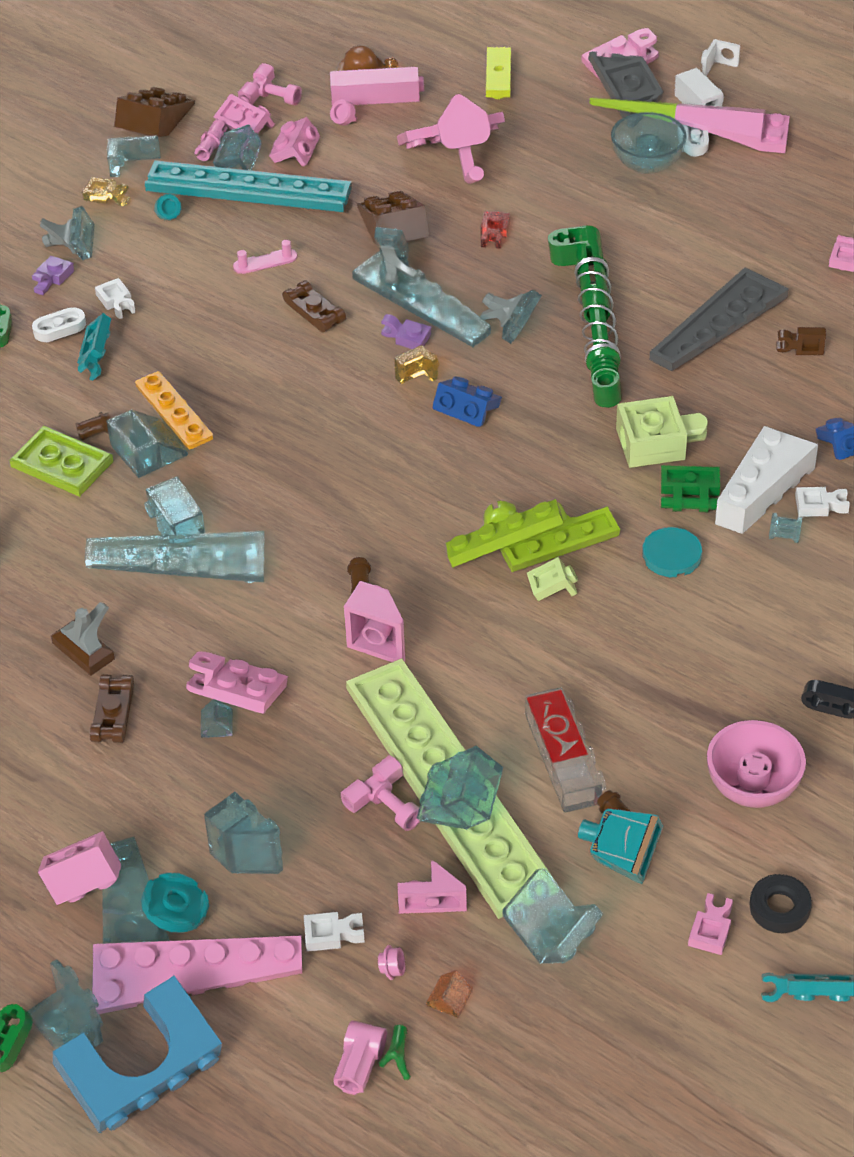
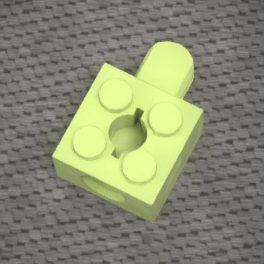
M673 396L617 404L616 430L629 468L685 460L687 443L704 441L707 436V418L701 413L680 416Z

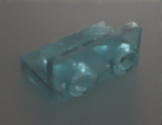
M250 124L225 132L213 161L214 166L233 168L239 164L243 170L252 171L262 144L260 136L254 132Z

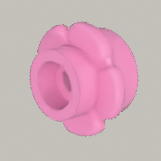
M388 945L383 953H379L378 967L380 973L385 974L390 980H393L394 976L404 975L405 958L401 948H392L391 945Z

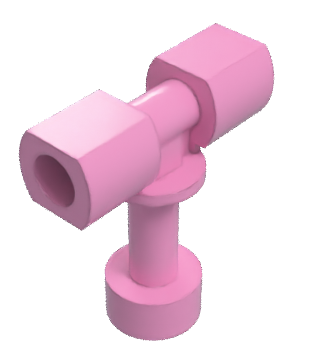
M263 63L253 73V82H246L238 91V98L243 96L254 104L260 95L267 97L269 94L284 97L285 103L296 106L300 101L302 90L300 86L289 84L286 88L272 84L271 81L275 78L274 68L269 64Z
M388 755L372 768L373 775L365 782L357 779L340 792L342 803L353 813H356L370 801L374 804L383 802L396 813L395 822L405 831L415 828L423 817V811L413 802L404 804L391 792L392 784L403 776L402 765L391 755Z

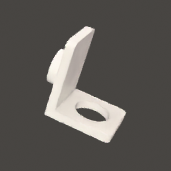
M714 39L708 50L705 49L702 54V73L707 76L714 62L737 67L740 57V45ZM724 48L730 49L734 53V57L731 59L725 58L721 50Z

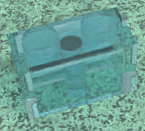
M178 476L146 489L148 501L144 505L147 514L151 519L155 517L160 534L163 537L167 536L173 546L205 533L202 511Z

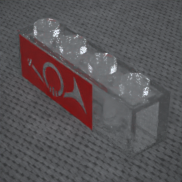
M559 687L525 695V716L563 812L566 813L597 805V800L602 795V790H606V782L602 771H597L595 768L596 760L592 747H587L585 744L584 727L581 722H576L574 703L571 698H566L563 688Z

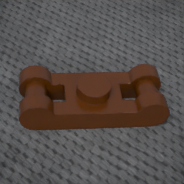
M307 280L298 283L294 289L289 288L282 292L285 303L322 333L331 329V325L334 323L340 324L346 320L344 310L339 306L335 307L317 293Z
M101 675L94 720L90 727V741L102 742V739H111L113 743H123L133 695L134 678L133 675H123L122 678ZM112 690H117V691H121V693H120V694H111V691H112Z

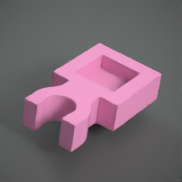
M708 893L705 901V913L697 911L689 936L688 946L722 955L731 925V920L726 918L730 915L733 900L726 898L723 907H715L713 905L714 895Z

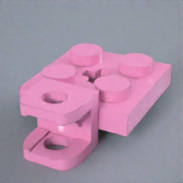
M643 28L629 34L628 40L621 35L582 54V63L598 79V75L588 60L589 52L592 51L597 52V56L611 57L612 53L624 56H643L648 65V63L656 60L659 56L658 51L652 47L657 42V36L648 28Z
M197 652L189 660V668L201 673L194 674L187 681V690L262 714L265 713L287 686L288 676L279 674L270 668L262 669L249 665L243 660L230 659L225 664V657L208 652Z

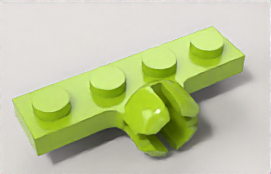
M557 500L541 502L534 508L520 513L517 512L514 504L507 501H497L498 508L495 509L493 504H490L484 511V525L479 530L466 535H458L451 541L446 542L447 555L452 567L564 524Z
M558 503L564 524L499 550L511 572H515L617 537L620 534V528L608 506L578 517H570L566 514L562 505Z

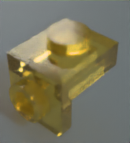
M423 345L394 357L395 378L401 384L422 374H425L431 381L438 379L439 361L436 355L430 353Z

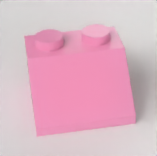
M360 581L344 605L347 647L390 662L401 658L405 662L404 622L389 590L378 585Z

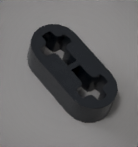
M810 680L805 684L801 701L806 707L843 718H854V689L821 680Z

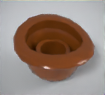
M354 46L346 52L345 58L338 64L337 71L385 69L382 60L370 48Z

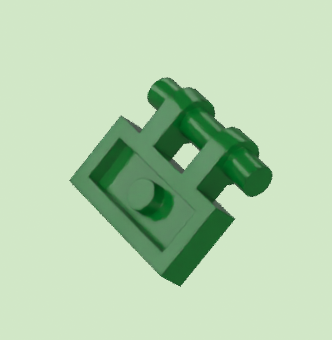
M661 465V494H673V497H661V508L672 509V512H681L682 509H699V512L708 513V510H717L718 498H709V496H720V467ZM682 495H699V498L682 497Z

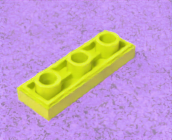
M487 47L486 97L494 99L509 98L511 47Z

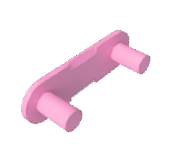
M289 240L282 241V250L257 257L247 258L246 251L240 250L237 252L238 260L234 263L233 268L235 272L240 274L250 273L292 263L297 259V253L291 249V242Z

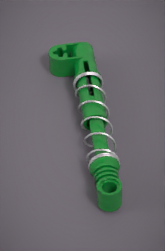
M591 225L554 230L548 235L550 260L557 266L575 265L576 285L581 290V293L578 295V301L583 306L580 318L582 321L589 323L582 329V335L586 339L592 340L584 346L587 368L591 372L594 401L600 407L610 408L619 404L622 398L618 371L621 354L616 346L618 335L614 329L616 319L612 312L614 302L610 296L609 267L603 258L601 235L599 230ZM594 265V271L589 272V266ZM590 273L595 274L596 281L590 282ZM610 314L613 318V326L606 323ZM590 325L592 338L587 337L584 333L585 329ZM612 331L615 334V344L608 339V335ZM593 343V346L587 351V346Z

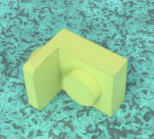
M559 557L527 572L533 595L538 601L564 588L567 589L571 596L578 594L574 584L578 581L575 571L571 565L566 567Z

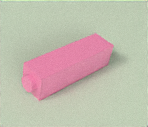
M418 67L330 72L332 105L342 99L351 102L353 105L419 102V92L424 91L423 76L418 77Z

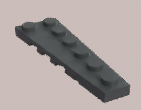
M744 267L650 351L649 360L670 371L675 370L788 297L789 288Z

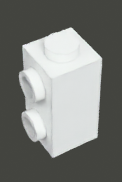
M698 68L676 75L675 96L683 104L722 107V102L724 101L723 92Z

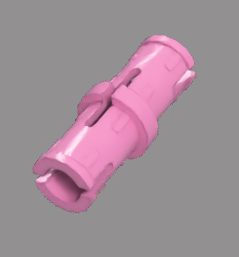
M215 120L208 132L206 131L202 135L201 143L195 149V155L198 154L196 157L199 160L207 161L213 150L217 149L221 144V138L227 131V126L223 128L225 125L223 121Z

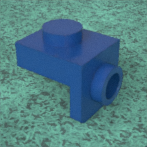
M833 418L825 422L826 425L816 428L819 440L833 444L836 459L842 460L854 455L853 423L843 421L842 418Z

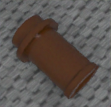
M99 412V416L75 423L77 431L89 428V430L79 433L81 440L102 432L108 434L109 430L114 428L109 413L103 414L102 412Z
M353 558L347 566V571L351 575V593H353L360 581L369 583L368 574L371 571V565L365 558Z
M608 790L597 800L598 810L602 814L606 809L630 811L620 800L621 796L618 792L613 793L611 790Z

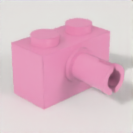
M102 831L44 856L38 873L55 903L59 905L66 901L70 903L76 902L89 891L96 888L103 890L113 885L118 878L121 863Z

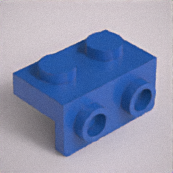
M454 376L452 379L438 383L432 408L474 426L481 427L484 424L487 411L499 408L502 397L493 394L491 388L485 386L475 387L470 385L467 379Z

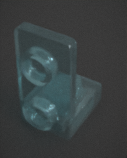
M158 136L108 138L107 159L110 177H120L121 166H125V161L161 158Z

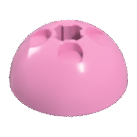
M741 721L723 728L713 737L707 751L709 774L717 789L731 801L751 808L772 806L790 796L798 787L806 766L805 753L798 740L784 728L765 721Z

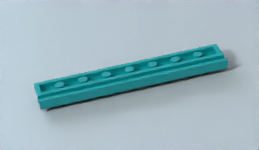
M155 160L148 174V180L145 181V190L151 192L344 212V206L347 204L352 190L351 181Z

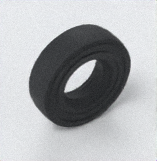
M773 874L760 879L751 891L749 907L753 919L762 928L774 933H790L798 930L807 922L811 913L812 900L809 890L800 880L789 875ZM776 894L785 895L793 901L794 907L786 913L775 912L768 906L767 900Z

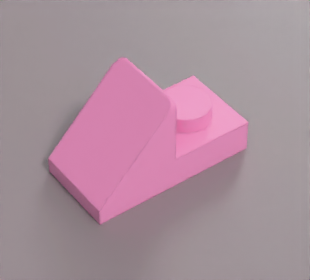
M431 861L432 882L410 881L398 883L399 914L467 911L466 886L434 861Z

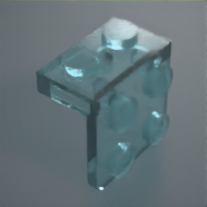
M544 868L535 870L502 911L505 920L540 964L565 963L572 959L577 952L576 948L595 931V924L603 916V913L596 904L574 906Z
M55 959L50 963L57 992L29 1009L28 1012L32 1016L34 1025L55 1050L83 1032L95 1048L104 1042L100 1029L103 1026V1021L96 1011V1008L99 1006L98 1001L90 989L83 990L79 986V979L69 965L63 967Z

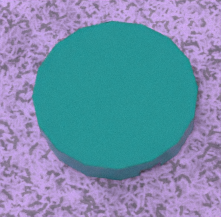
M667 527L653 531L645 538L642 546V556L648 569L654 573L665 577H677V574L685 573V575H688L699 567L702 559V546L698 538L689 531L676 527Z
M163 873L158 878L149 880L141 897L142 910L147 918L157 927L170 932L185 933L195 930L204 922L210 905L205 890L202 892L197 887L198 882L180 873Z

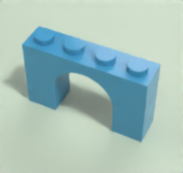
M175 975L144 994L143 1007L165 1037L169 1050L163 1063L151 1073L143 1076L129 1077L114 1072L103 1062L84 1032L52 1052L54 1067L99 1134L107 1128L110 1131L119 1128L128 1120L127 1115L138 1108L141 1111L148 1109L158 1101V1095L169 1088L171 1091L177 1090L189 1080L188 1076L198 1069L206 1071L219 1060L218 1056L221 1053L222 1042Z

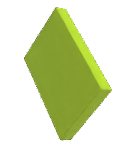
M43 426L9 460L12 468L79 497L114 462L112 454L46 426Z

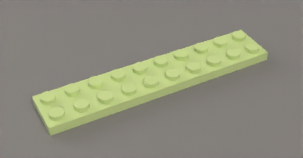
M401 658L346 681L347 691L388 753L402 765L403 776L497 918H502L556 893L558 889L557 882L403 659Z

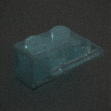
M131 409L107 420L111 446L137 478L188 455V451L159 418Z
M477 746L463 752H458L442 762L435 763L427 773L428 780L424 793L420 798V807L416 818L421 822L461 829H469L489 820L504 767Z
M233 792L204 813L210 854L230 873L279 874L283 871V851L280 847L279 838L280 830L272 819L268 818L266 820L258 812L252 801L249 799L244 800L236 792Z

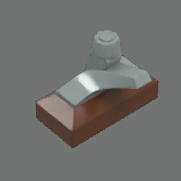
M99 602L90 613L84 608L77 609L75 619L51 635L52 644L90 676L115 660L113 650L97 637L98 627L109 609L102 602Z

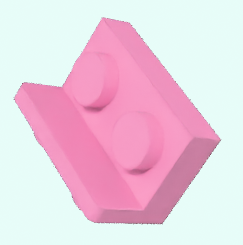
M232 94L228 96L214 115L215 120L223 121L225 123L224 126L252 141L264 125L273 128L275 125L270 118L271 113L266 108L260 105L257 108L247 98L243 96L238 98Z

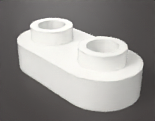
M683 125V150L693 157L705 154L709 144L708 131Z
M67 308L40 317L32 324L34 337L38 341L48 343L76 334L86 326L85 314L79 308Z

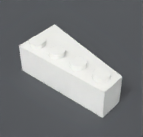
M764 426L719 496L715 524L743 534L766 513V509L772 503L776 504L782 499L783 493L790 487L794 488L800 483L802 476L805 474L809 475L815 469L818 444Z

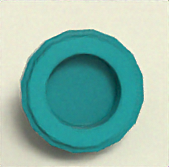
M165 194L156 200L154 212L160 219L170 221L180 214L181 203L176 196Z

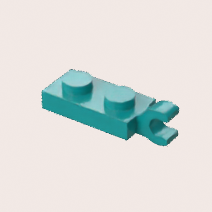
M102 313L86 327L77 361L79 364L78 372L82 373L85 369H88L91 374V381L101 374V367L98 362L105 355V343L111 333L109 327L112 318L105 313Z
M764 973L761 975L763 982H773L775 984L774 991L761 993L762 1000L766 1002L777 1001L784 993L794 995V999L801 1001L815 1000V995L829 996V999L833 1001H849L850 996H854V975L785 973V976L774 973Z

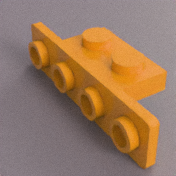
M160 371L135 381L137 389L188 449H193L213 440V433Z

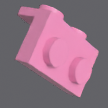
M307 117L295 122L289 121L281 127V132L274 142V147L269 155L272 161L277 163L295 156L301 166L307 165L320 138L317 128L312 125Z

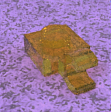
M91 177L82 191L85 201L108 203L112 199L118 205L127 206L131 200L130 196H124L129 186L125 184L116 185L113 179Z

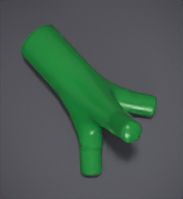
M395 1025L389 1050L378 1064L383 1068L394 1059L404 1080H409L411 1076L407 1070L404 1056L408 1029L404 1025Z

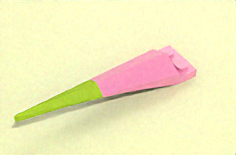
M590 98L589 104L594 106L634 112L706 130L709 133L733 140L759 151L785 153L790 116L778 113L765 114V109Z

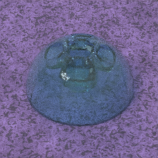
M653 112L628 115L620 119L611 131L612 147L618 159L628 168L640 173H657L672 166L681 156L687 140L686 130L679 121L670 116Z

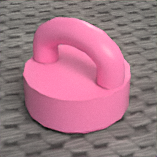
M342 99L332 105L330 116L333 122L344 126L357 120L355 108L351 102Z

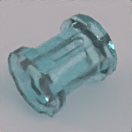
M773 513L769 539L781 537L793 539L794 543H799L803 517L792 519L779 517L778 513Z

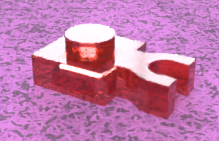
M484 211L480 227V234L482 235L481 247L486 248V244L493 241L495 242V249H501V237L506 238L510 213Z

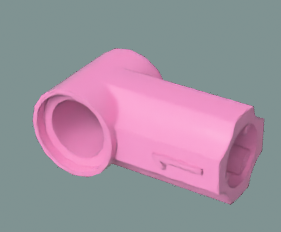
M354 1020L349 1023L344 1039V1052L334 1076L335 1086L342 1089L343 1092L352 1095L364 1092L375 1060H380L387 1040V1029Z

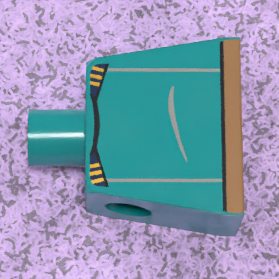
M606 809L600 824L585 819L581 822L578 838L592 842L590 853L595 861L637 883L643 884L663 824L659 816L654 814Z

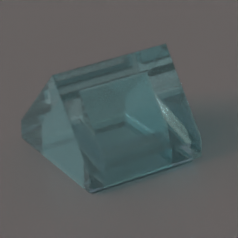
M213 699L201 710V738L233 736V709L225 703Z

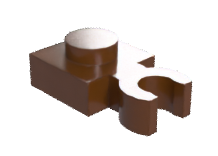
M798 327L797 333H792L789 330H779L777 332V352L785 353L795 349L796 355H824L825 327Z

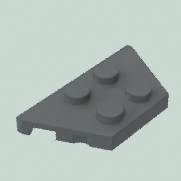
M595 51L589 52L588 60L611 99L659 102L662 99L664 91L643 56H624L612 53L611 57L597 56ZM618 110L627 127H631L643 116V114Z

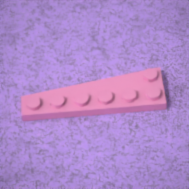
M301 936L93 944V1015L137 1007V1004L144 1003L145 993L174 975L187 994L197 995L205 993V990L226 987L227 989L242 986L249 982L257 983L301 974Z

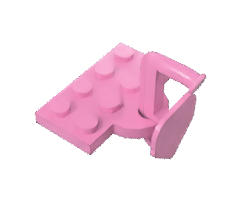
M457 94L451 98L450 103L436 125L406 131L398 135V145L406 144V148L410 149L426 144V140H430L431 144L442 142L449 149L458 148L464 180L466 183L472 184L483 178L484 171L481 167L474 166L470 146L485 142L489 138L490 132L497 130L498 125L505 122L503 112L487 115L476 104L461 94Z

